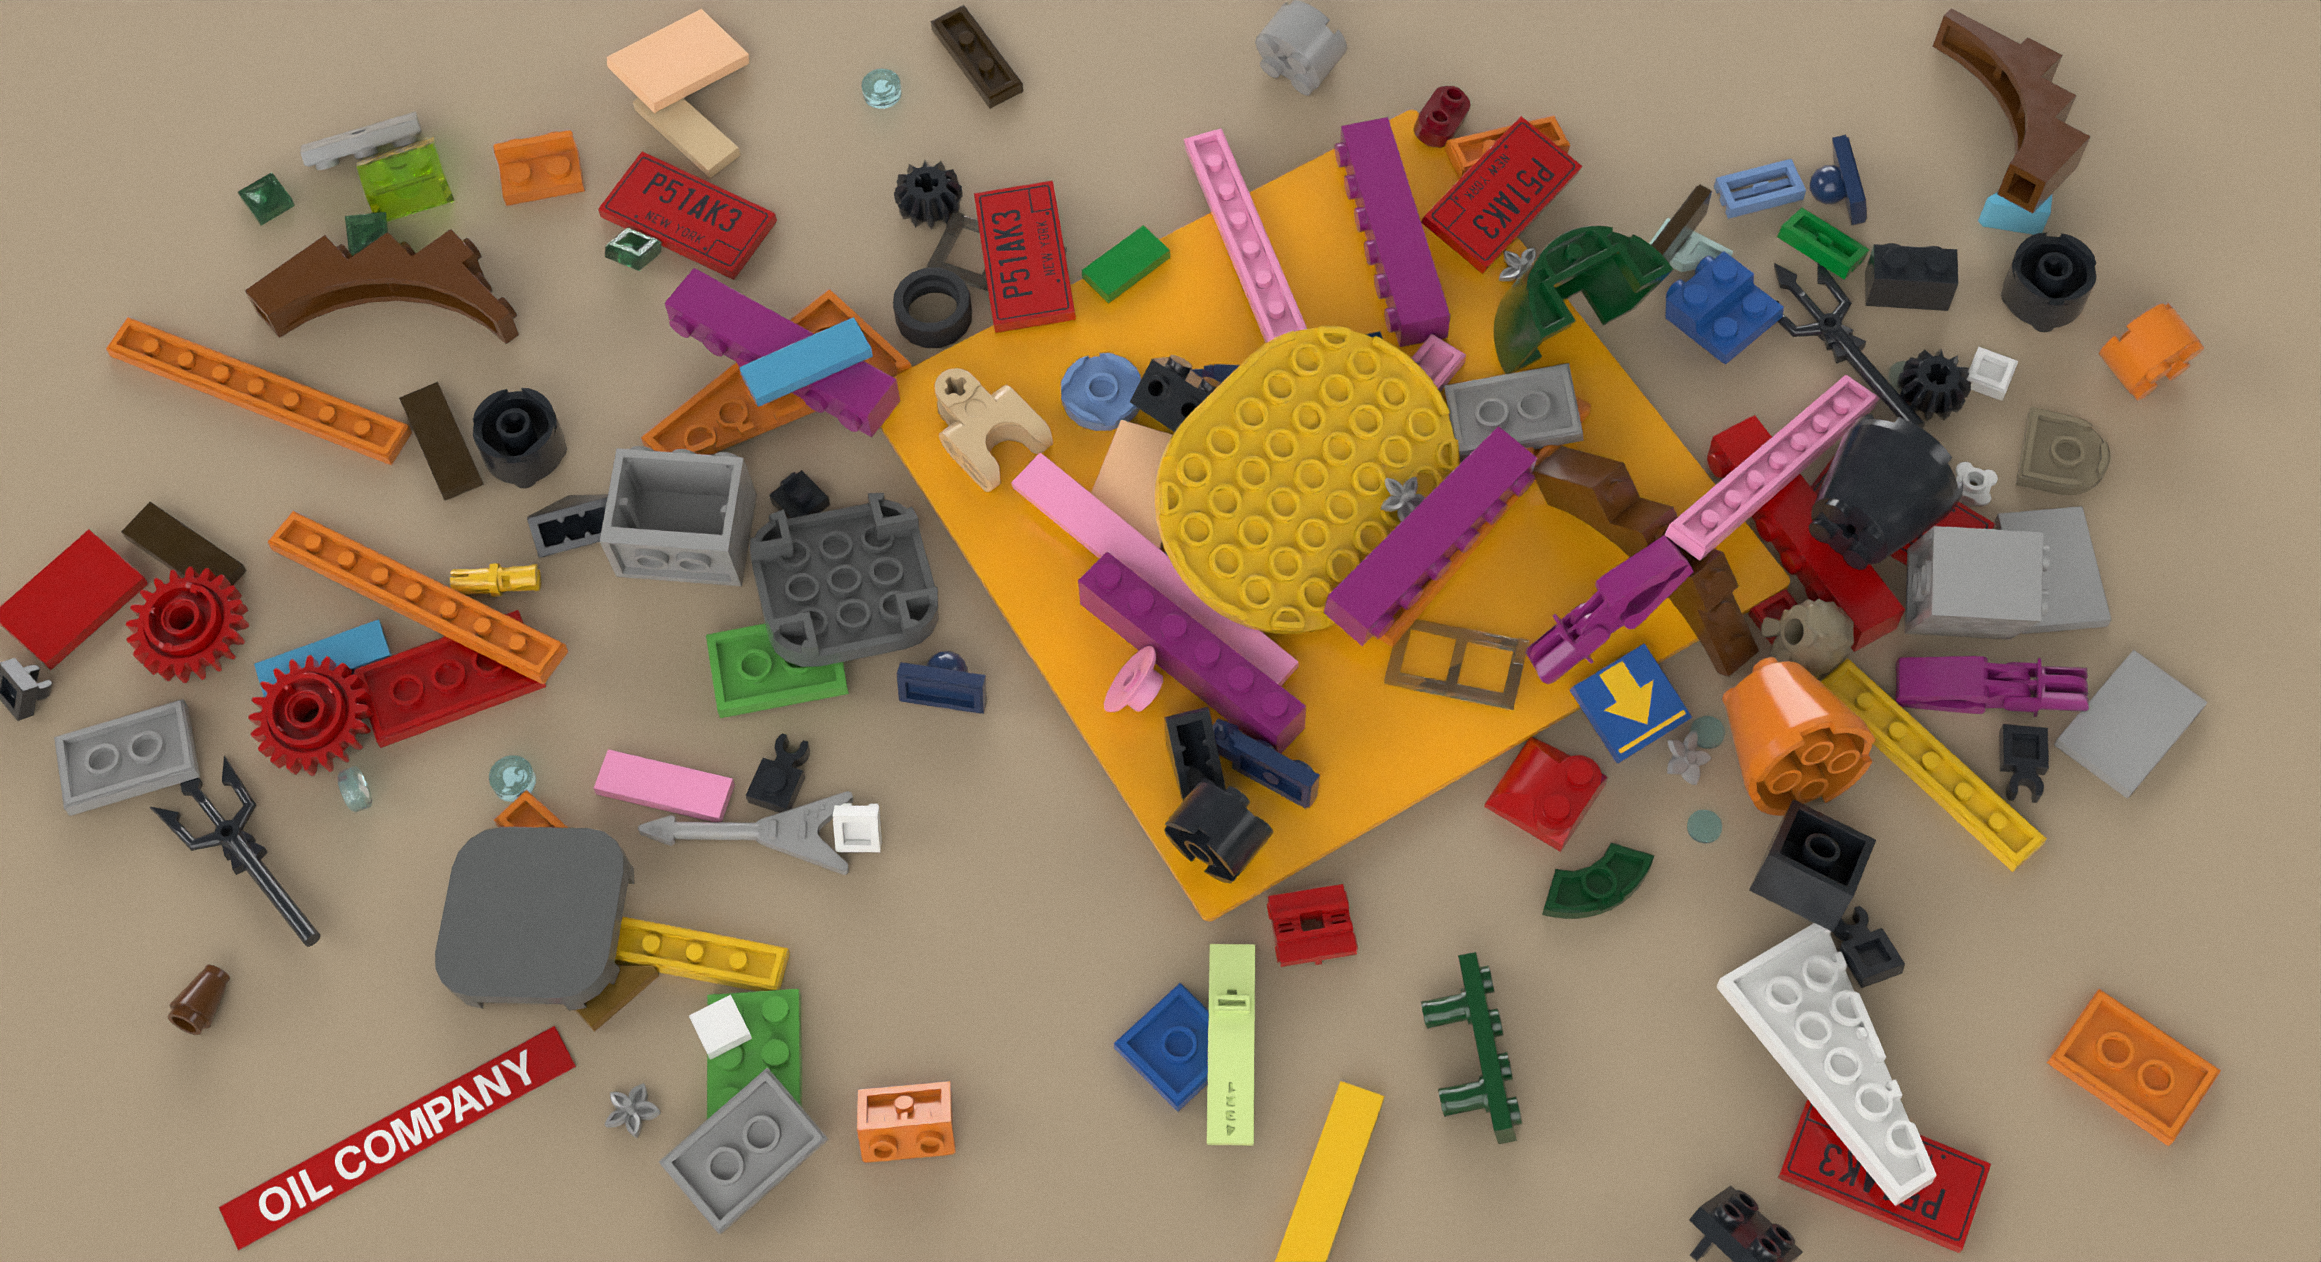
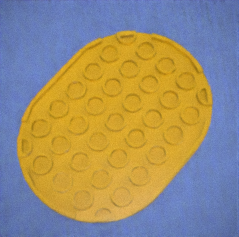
M1319 326L1318 328L1303 329L1295 332L1293 330L1275 337L1258 348L1179 425L1169 440L1160 461L1155 484L1157 525L1165 551L1185 584L1214 611L1237 624L1254 630L1276 634H1302L1318 631L1336 624L1323 613L1328 595L1401 523L1397 510H1381L1383 502L1392 496L1387 490L1384 480L1386 478L1394 479L1403 487L1407 480L1416 477L1418 487L1415 494H1421L1426 498L1460 465L1458 440L1454 437L1452 424L1448 416L1450 411L1432 379L1411 357L1396 346L1380 337L1375 336L1373 338L1351 331L1348 327Z

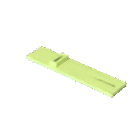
M1210 944L1207 1145L1254 1146L1255 944Z

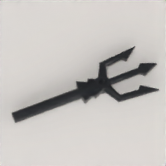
M1774 263L1779 287L1790 290L1817 321L1816 323L1796 326L1783 313V317L1777 322L1792 337L1818 336L1825 342L1827 350L1832 349L1836 364L1847 360L1897 418L1900 417L1923 429L1925 426L1924 421L1863 354L1862 350L1865 348L1866 341L1854 336L1853 329L1842 325V321L1852 302L1829 271L1817 263V284L1826 285L1839 303L1832 313L1824 314L1796 283L1797 274Z
M224 756L222 783L224 786H231L243 804L232 820H225L201 790L203 784L201 779L195 778L180 783L183 795L192 796L216 826L215 832L195 839L179 822L181 817L179 812L150 807L191 851L222 845L224 856L228 861L231 860L234 873L237 875L244 871L248 872L305 946H313L319 941L320 933L261 860L268 853L266 848L255 843L256 840L253 835L242 831L257 805L226 756Z

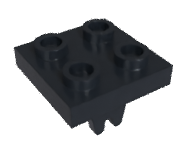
M1731 1185L1700 1206L1689 1219L1705 1235L1690 1254L1696 1262L1701 1257H1704L1714 1245L1733 1262H1795L1803 1251L1795 1245V1239L1787 1229L1779 1224H1772L1758 1211L1759 1206L1750 1195L1741 1190H1735Z

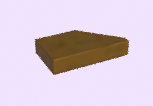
M618 966L620 971L615 984L613 985L609 982L598 996L585 1003L587 1008L575 1010L576 1013L595 1032L659 977L657 970L653 966Z

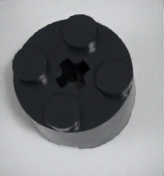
M2047 232L2034 234L2025 239L2016 250L2003 283L2001 292L2003 302L2016 317L2032 325L2039 332H2050L2054 328L2065 326L2074 321L2084 309L2096 282V260L2094 254L2085 243L2068 234L2061 233L2060 237L2046 236Z
M521 388L522 391L508 392L507 389L500 390L488 396L477 407L473 417V438L485 466L494 477L503 482L515 484L519 488H529L552 473L560 464L567 451L564 434L553 406L543 394L530 388Z
M1203 778L1193 788L1164 824L1167 825L1164 829L1166 836L1182 855L1191 862L1197 857L1202 862L1208 864L1204 871L1205 873L1221 882L1229 884L1243 872L1274 832L1264 820L1254 816L1247 809L1250 801L1242 792L1232 786H1229L1224 791L1206 778Z

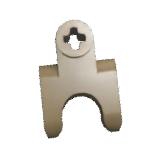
M959 368L948 369L937 377L934 386L938 399V413L949 425L939 433L940 441L949 455L984 491L990 492L1001 484L999 465L990 454L991 449L995 445L1007 440L1016 441L1025 445L1035 454L1042 453L1053 445L1049 426L1010 386L1004 385L990 395L972 374Z

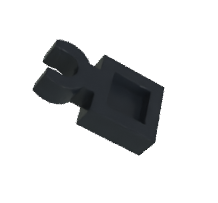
M2003 724L2000 728V771L2013 772V776L2005 790L2008 801L2015 800L2018 794V786L2021 785L2030 789L2032 803H2037L2042 796L2044 784L2038 775H2045L2049 769L2048 728Z
M783 733L779 735L775 741L777 757L775 761L762 758L745 795L748 803L778 813L792 809L805 780L804 771L797 769V767L802 766L810 756L808 741L803 740L796 752L788 753L785 751L789 744L788 737Z
M1861 906L1854 907L1852 918L1856 923L1855 925L1846 924L1841 917L1833 933L1838 939L1844 941L1841 943L1839 952H1842L1847 966L1861 988L1903 973L1905 963L1883 928L1870 932L1867 927L1869 922L1868 914Z

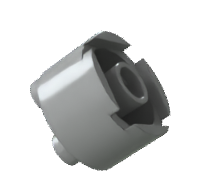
M1293 0L1290 5L1287 2L1282 5L1256 37L1255 44L1263 58L1260 66L1265 73L1273 78L1283 75L1291 80L1293 87L1298 92L1308 96L1314 89L1318 88L1346 53L1347 44L1339 29L1335 34L1330 31L1326 26L1330 19L1318 9L1305 2Z

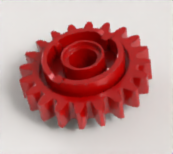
M189 566L184 578H181L173 569L170 570L169 583L164 584L162 580L156 577L153 579L156 587L154 593L147 590L140 591L141 596L146 602L144 605H131L130 609L139 618L126 622V626L134 633L126 638V640L135 649L132 653L133 656L141 664H144L143 666L152 675L159 673L165 681L169 682L176 674L183 683H187L191 672L194 671L201 680H204L206 678L207 666H212L213 669L220 672L222 671V666L219 659L222 656L232 660L236 658L229 647L232 644L243 645L245 643V640L237 631L249 628V623L241 616L249 610L240 600L242 594L234 585L231 586V583L224 575L221 574L216 577L209 568H205L199 576L195 569ZM193 620L189 627L182 629L187 622Z
M308 655L305 667L302 668L294 659H291L289 661L290 672L288 674H284L281 670L275 668L273 672L277 682L275 684L265 681L260 683L261 687L267 692L266 697H252L251 701L261 711L248 715V719L251 722L260 726L250 733L251 737L257 742H262L258 750L265 757L271 756L270 761L279 769L286 765L287 770L297 775L303 765L304 770L310 776H315L318 764L320 763L329 772H332L334 769L333 758L338 757L343 762L348 763L350 760L346 749L348 747L358 750L363 748L355 737L357 734H369L371 732V729L361 721L362 719L374 716V712L367 705H364L372 698L371 694L366 689L361 688L364 681L357 674L351 675L352 670L345 663H341L336 667V663L326 656L321 665H319L312 655ZM319 708L317 716L312 721L304 723L306 714L313 709Z

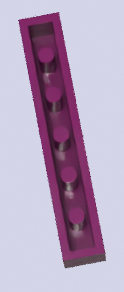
M1384 117L1341 126L1340 143H1335L1334 145L1336 161L1339 167L1345 166L1347 175L1344 176L1345 190L1348 199H1355L1357 208L1354 209L1358 232L1365 231L1367 241L1364 242L1365 256L1368 265H1375L1377 275H1374L1377 296L1379 299L1385 298L1388 307L1384 310L1388 332L1396 333L1399 347L1424 343L1431 334L1440 339L1448 338L1450 313L1389 119Z
M696 268L691 270L664 303L670 320L669 324L677 334L684 338H689L690 336L702 342L714 355L719 357L725 355L736 361L739 367L814 335V333ZM864 361L791 392L802 398L814 411L819 413L825 411L838 418L839 422L852 432L859 430L870 437H873L900 402L897 380Z
M1498 426L1328 595L1323 613L1361 646L1372 636L1377 639L1381 638L1394 623L1395 619L1392 616L1401 607L1406 610L1410 609L1422 595L1423 589L1421 587L1430 578L1437 581L1448 570L1452 563L1449 558L1458 549L1465 553L1478 539L1480 533L1477 530L1486 521L1492 525L1502 516L1508 506L1505 502L1513 494L1520 497L1528 490L1535 480L1532 472L1538 458Z
M1106 552L1078 580L1080 604L1136 649L1141 650L1144 647L1152 646L1156 652L1155 664L1230 723L1237 725L1239 730L1254 740L1261 739L1268 742L1281 754L1305 729L1306 705L1109 552Z

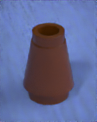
M206 965L203 971L170 1003L171 1011L167 1016L169 1021L180 1030L192 1035H200L204 1028H210L230 976L217 966Z

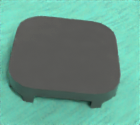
M868 493L867 504L786 519L783 509L770 514L769 522L757 531L754 538H750L752 570L768 638L775 653L789 663L802 667L825 666L904 650L922 643L933 633L938 623V587H935L921 538L919 518L912 506L907 509L900 503L886 500L884 493Z
M499 827L484 830L470 838L459 850L451 869L435 950V969L441 982L466 1005L482 1009L484 1003L564 1004L569 1011L587 1008L585 1003L598 996L609 982L613 985L615 984L620 968L615 963L624 904L628 884H635L634 868L630 864L624 850L615 839L604 831L590 828Z

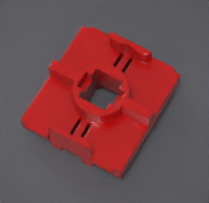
M1343 884L1268 896V903L1266 904L1268 917L1271 920L1276 945L1277 963L1280 962L1281 967L1309 962L1321 965L1322 960L1357 955L1358 945L1356 936L1353 933L1348 897ZM1315 919V921H1321L1322 923L1321 929L1303 931L1301 927L1305 920Z

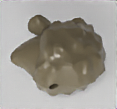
M1807 599L1801 605L1797 604L1789 610H1784L1781 620L1766 617L1761 626L1762 636L1767 638L1775 637L1769 657L1776 658L1778 662L1790 661L1799 663L1816 678H1819L1821 674L1829 673L1833 667L1840 664L1843 657L1849 654L1854 643L1853 620L1845 613L1842 607H1837L1835 602H1824L1820 599H1817L1815 602Z

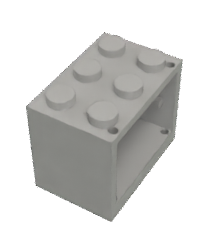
M634 446L631 449L617 448L600 536V544L616 577L742 586L757 496L744 458L728 452H719L715 455H701L686 449L660 452L644 446Z
M1941 526L1931 528L1907 548L1905 634L2010 640L2041 622V618L2046 616L2049 606L2048 590L2042 589L2043 572H2047L2050 562L2049 546L2043 545L2044 532Z

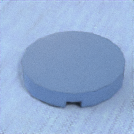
M1099 353L1100 356L1089 358V355L1082 357L1067 369L1061 381V400L1067 415L1079 426L1094 431H1106L1118 428L1121 420L1129 422L1138 414L1140 409L1130 403V400L1141 381V376L1137 368L1126 358L1112 353Z

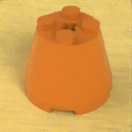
M1774 657L1765 658L1755 664L1752 669L1753 673L1744 678L1737 686L1730 688L1724 693L1722 701L1726 707L1745 789L1756 808L1763 813L1784 816L1793 799L1805 804L1822 797L1823 801L1827 803L1853 786L1865 774L1873 762L1869 753L1872 743L1876 742L1866 723L1799 663L1790 661L1778 662Z

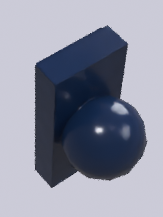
M1846 134L1833 137L1832 145L1835 165H1824L1814 172L1810 180V191L1814 198L1823 204H1835L1845 199L1851 225L1864 223L1867 219L1866 197L1849 137Z
M952 651L939 652L930 658L926 666L903 662L899 664L897 671L899 701L984 714L987 704L986 675L969 673L964 659L959 654Z

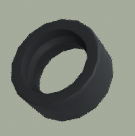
M940 267L923 268L914 271L900 281L894 292L893 309L896 324L901 335L912 344L924 348H942L953 344L967 332L972 322L970 292L964 280L952 271ZM929 293H942L951 296L957 303V308L952 315L936 323H924L915 320L910 316L909 307L917 298Z

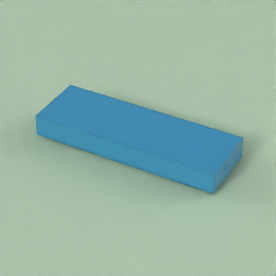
M853 317L739 367V370L755 403L759 407L873 357L868 341Z
M378 619L255 663L254 666L259 683L265 681L275 684L277 679L274 676L273 670L277 668L284 674H288L290 672L289 661L291 659H294L304 668L308 655H312L319 665L328 656L336 663V667L341 663H345L352 670L351 675H353L354 669L390 657L392 654L383 626ZM261 687L263 696L266 697L267 692Z

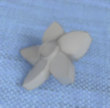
M1535 248L1526 249L1522 253L1521 258L1514 252L1504 251V260L1510 267L1502 271L1499 281L1518 279L1535 260Z
M1416 477L1407 480L1403 487L1398 481L1386 478L1384 480L1385 485L1392 496L1383 502L1381 510H1397L1398 517L1402 522L1425 499L1423 495L1415 494L1418 487Z
M1691 731L1686 736L1684 743L1679 740H1667L1670 751L1673 754L1672 759L1668 763L1667 774H1681L1688 783L1697 785L1700 778L1699 765H1704L1712 758L1705 751H1695L1698 736L1697 731Z
M644 1083L634 1087L629 1092V1097L620 1092H610L611 1102L617 1110L612 1112L605 1122L606 1127H617L625 1123L628 1132L637 1139L641 1131V1120H652L661 1114L660 1110L653 1103L647 1101L648 1094Z

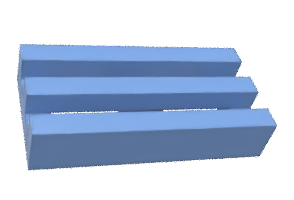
M1792 159L1717 177L1714 184L1716 193H1720L1719 200L1721 205L1726 206L1725 213L1728 219L1804 200L1806 189ZM1788 176V178L1770 183L1768 182V180ZM1754 184L1753 187H1751V188H1747V189H1743V190H1739V191H1735V192H1731V191H1730V190H1732V189H1736V188H1740V187H1744V186H1748V185Z

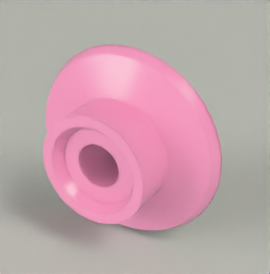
M1152 646L1139 650L1117 674L1105 697V711L1117 712L1128 705L1139 712L1145 709L1156 697L1162 686L1163 676L1153 669L1156 661V652Z

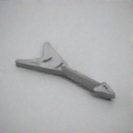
M849 791L760 819L756 823L677 822L675 816L670 815L638 826V830L642 836L670 846L675 844V839L756 840L759 844L846 875L849 873L848 864L820 838L819 831L833 819L835 805L852 803L853 795Z

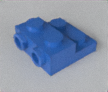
M1725 251L1715 259L1710 255L1703 258L1697 265L1695 275L1687 282H1684L1682 279L1675 281L1666 293L1665 318L1725 365L1780 320L1784 312V306L1754 284V273Z

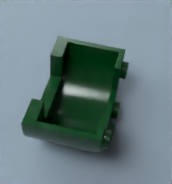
M1584 226L1572 229L1556 237L1509 288L1498 306L1494 321V343L1497 357L1505 374L1515 373L1538 361L1542 355L1537 347L1543 341L1573 325L1576 320L1564 303L1566 299L1582 292L1604 326L1636 309L1674 269L1664 256L1648 242L1634 234L1628 237L1613 232V227Z

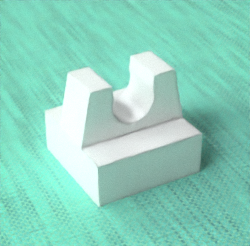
M843 803L842 805H835L833 826L836 852H880L882 836L878 804L852 806L851 803Z

